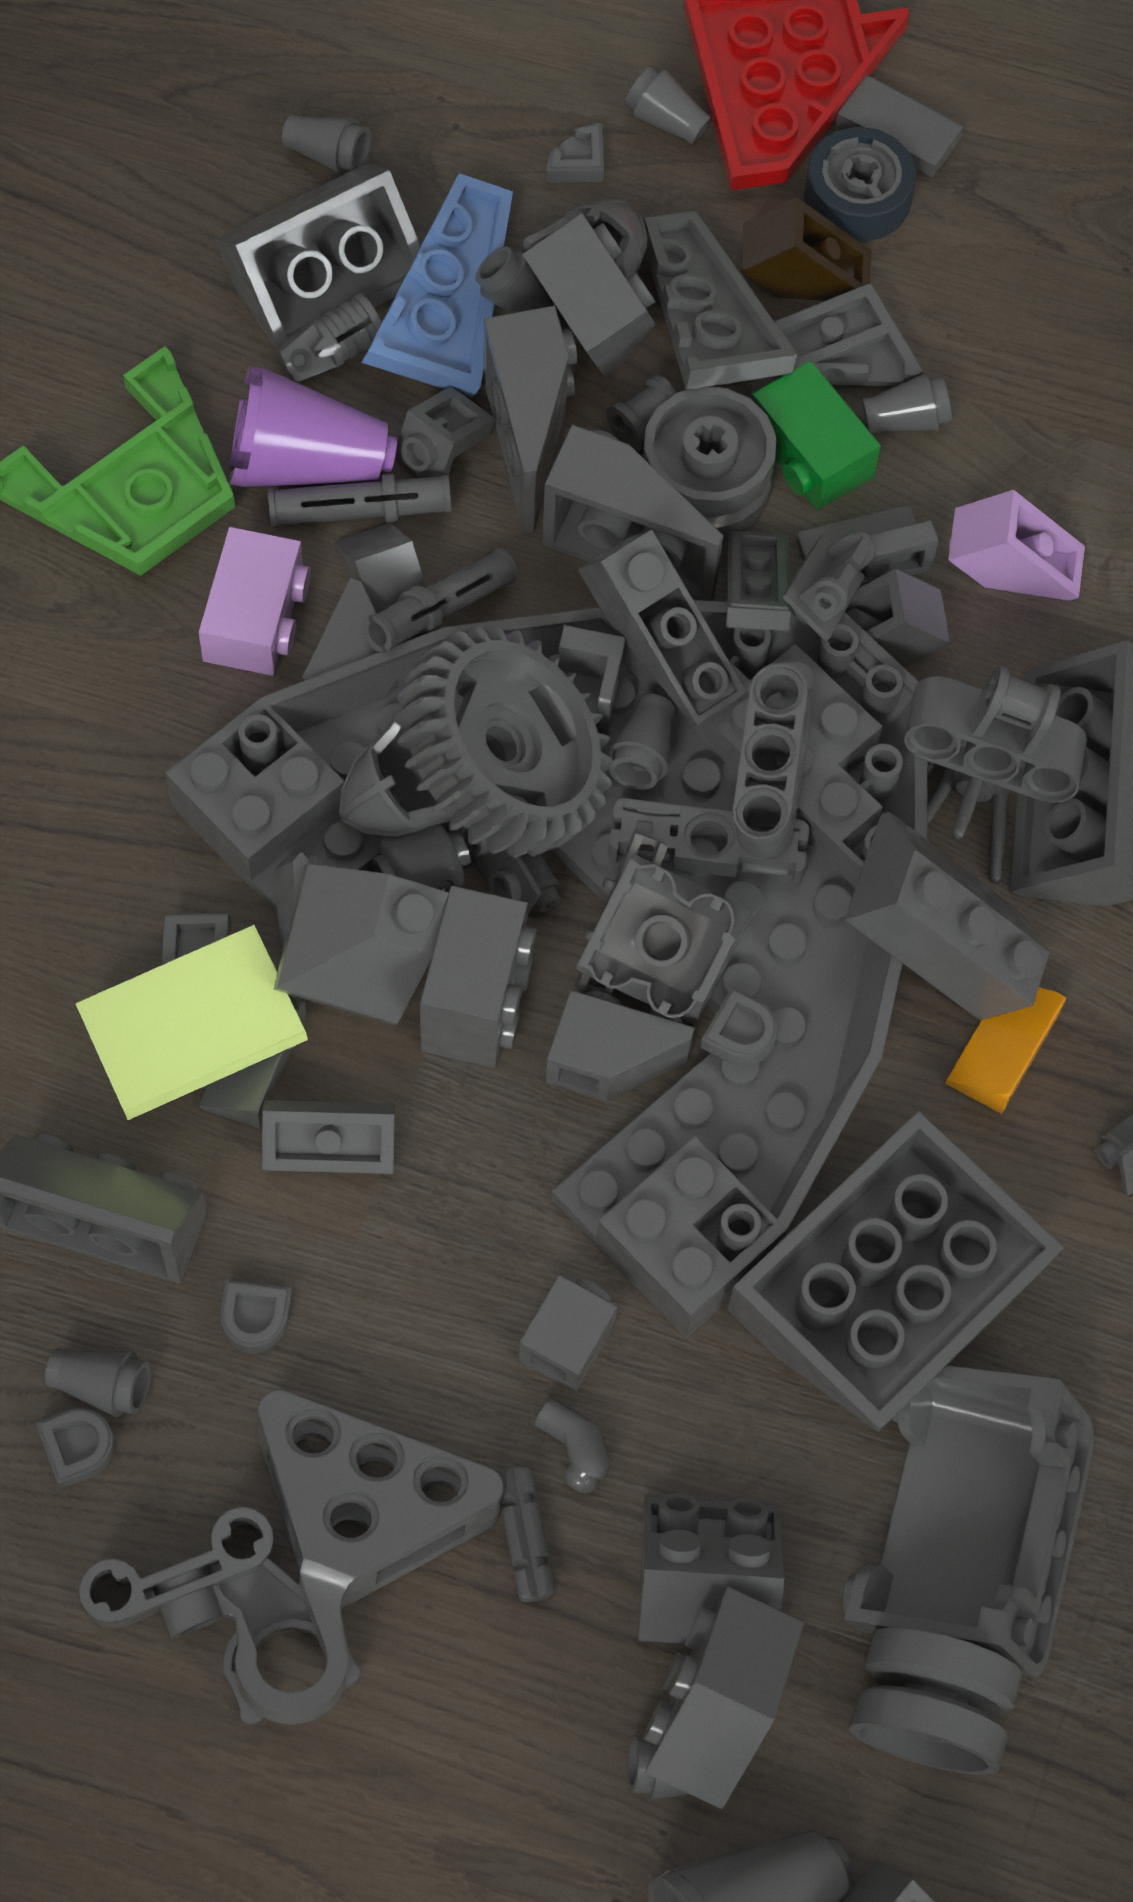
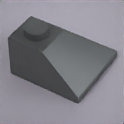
M315 864L304 865L273 990L391 1025L398 1024L432 960L449 892L386 873Z

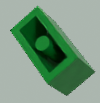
M811 360L794 369L791 374H785L752 394V401L768 415L775 432V460L782 467L783 476L788 486L798 496L804 494L816 511L875 477L881 445Z

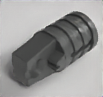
M357 293L350 297L348 301L338 304L333 310L330 309L323 313L321 317L308 322L304 328L274 353L287 378L298 383L330 369H336L343 365L345 361L358 356V353L368 350L382 321L369 300L363 294Z

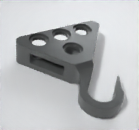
M277 1390L266 1394L258 1405V1441L300 1574L299 1586L304 1603L324 1654L326 1669L318 1682L303 1691L285 1692L270 1686L258 1670L257 1650L242 1610L237 1607L235 1608V1623L238 1648L235 1657V1676L242 1698L254 1712L269 1721L293 1725L319 1718L336 1704L344 1691L348 1675L349 1656L343 1634L342 1609L346 1605L356 1602L492 1528L499 1517L503 1481L500 1475L489 1467L290 1392ZM308 1420H320L326 1423L330 1428L324 1427L322 1425L316 1424ZM317 1437L327 1442L329 1447L319 1453H307L299 1449L296 1444L304 1438ZM373 1443H379V1444L386 1445V1446H388L393 1452L388 1451V1450H385V1449L380 1448V1447H377V1446L372 1445V1444H373ZM369 1461H381L387 1464L393 1471L384 1477L376 1478L364 1474L359 1467ZM437 1467L447 1468V1469L453 1471L457 1476H454V1475H451V1474H449V1473L443 1472V1471L438 1470V1469H436V1468H437ZM439 1484L452 1489L456 1496L449 1501L437 1502L429 1499L423 1493V1490L431 1485ZM343 1520H356L362 1523L367 1528V1531L361 1536L347 1538L339 1535L333 1527Z

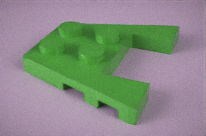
M166 346L123 375L125 389L156 421L64 486L60 485L24 445L0 461L1 501L140 576L235 508L234 494L208 435L204 433L190 394L186 386L184 387L177 372L172 353Z

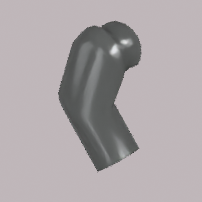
M550 1397L538 1414L534 1426L566 1445L567 1455L570 1460V1465L563 1473L566 1484L580 1493H591L598 1487L599 1479L607 1477L610 1467L602 1431L589 1419Z

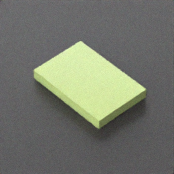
M255 925L75 1003L127 1120L308 1040L306 1031L288 994L273 990L277 971Z

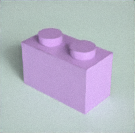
M229 527L199 629L203 662L271 676L275 675L280 654L289 656L293 648L297 626L296 619H291L295 601L305 602L310 585L311 567L303 566L301 541Z

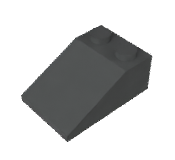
M555 306L484 318L483 386L491 416L496 419L494 428L522 535L534 533L544 498L545 482L552 469L565 424L566 398L575 396L574 378L570 366L577 363L575 341L571 328L561 329Z
M572 425L545 482L542 546L590 562L625 539L652 529L692 599L713 601L723 535L629 444L618 441L613 435L605 431H589Z

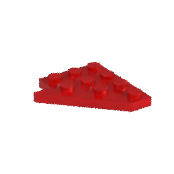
M684 0L683 9L730 190L786 183L836 120L837 113L864 77L872 74L905 32L909 20L908 7L861 14L857 0Z

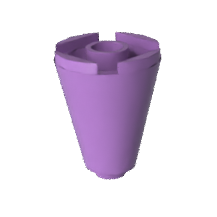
M249 366L244 380L245 384H250L248 400L240 399L229 462V466H234L235 468L228 477L229 484L240 487L361 483L378 481L381 471L391 472L396 454L397 437L388 435V423L268 369Z

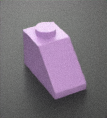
M1015 490L955 508L948 560L984 588L1067 601L1079 598L1085 546Z

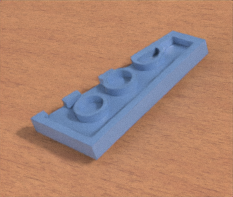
M460 173L458 174L361 363L442 389L451 386L462 395L470 398L475 396L481 387L483 375L484 318L492 317L494 303L481 295V286L476 282L475 275L487 256L495 250L504 247L513 191Z

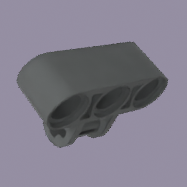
M997 666L983 689L942 676L928 677L921 680L915 686L904 742L906 748L912 754L924 760L1040 801L1060 803L1072 799L1078 792L1087 737L1085 731L1079 725L1055 716L1061 693L1059 686L1048 684L1045 688L1014 678L1010 676L1008 668Z

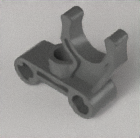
M240 1507L230 1509L219 1517L213 1526L211 1535L213 1550L141 1579L135 1569L124 1561L116 1559L102 1560L87 1570L82 1577L79 1588L81 1604L90 1619L105 1628L116 1629L126 1627L161 1613L169 1637L174 1639L206 1628L226 1618L235 1621V1608L239 1607L242 1610L256 1650L259 1649L263 1642L275 1634L288 1631L307 1633L318 1640L299 1584L271 1561L274 1538L270 1523L264 1515L251 1508ZM236 1527H251L261 1536L260 1539L253 1543L254 1555L250 1558H233L224 1549L225 1546L232 1542L231 1530ZM114 1577L119 1587L131 1585L132 1592L129 1601L117 1611H111L106 1602L94 1604L95 1589L107 1578ZM343 1628L349 1656L348 1675L345 1688L353 1686L359 1680L360 1669L349 1652ZM235 1631L226 1647L222 1671L237 1698L241 1721L247 1726H255L261 1723L264 1718L246 1704L239 1692L235 1676V1657L238 1648Z

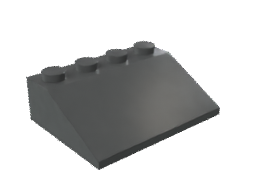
M918 1111L733 1286L727 1310L776 1358L879 1433L1063 1252L1064 1247Z

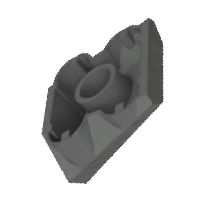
M633 854L577 964L576 970L594 978L609 988L620 990L651 1005L653 1010L668 1018L679 1017L682 1021L696 1026L747 928L753 911Z

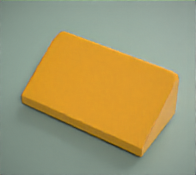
M1039 987L1033 1006L981 1020L945 1084L1002 1115L1061 1013L1067 997L1056 991Z

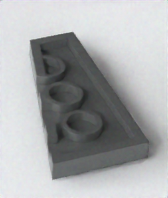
M697 211L645 217L644 223L648 243L645 254L686 390L791 374L794 369L797 353Z

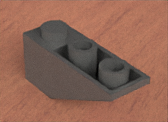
M652 529L625 539L578 569L610 625L619 636L626 637L625 643L693 726L702 723L747 693Z

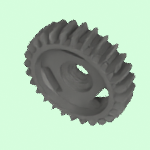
M476 625L464 632L459 630L455 634L449 635L439 644H436L420 657L415 663V667L404 677L406 687L397 696L398 703L404 708L397 714L395 721L396 724L408 731L399 738L397 743L401 747L410 749L413 756L406 762L405 768L418 770L423 780L418 785L416 791L429 790L436 800L432 812H439L444 809L451 816L450 830H457L462 826L468 829V842L472 845L486 839L488 851L492 854L506 849L508 855L512 858L526 853L534 857L547 850H552L555 847L558 848L574 838L577 833L588 827L596 819L595 813L606 804L603 793L612 783L611 779L604 772L610 768L613 760L601 752V749L608 744L610 738L607 735L598 733L596 724L600 722L602 714L590 712L586 701L591 693L580 694L573 684L576 673L565 675L558 667L559 655H552L549 658L543 656L539 640L532 641L525 646L522 633L519 630L505 635L503 629L498 625L486 630ZM456 689L458 694L464 698L457 716H455L454 706ZM486 734L494 736L501 743L506 754L505 761L496 758L491 753L486 743ZM510 795L521 796L523 799L527 801V803L520 801Z

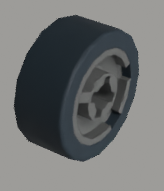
M852 127L837 130L822 139L809 157L804 201L859 242L884 238L898 229L910 212L916 178V168L911 154L897 138L878 129Z

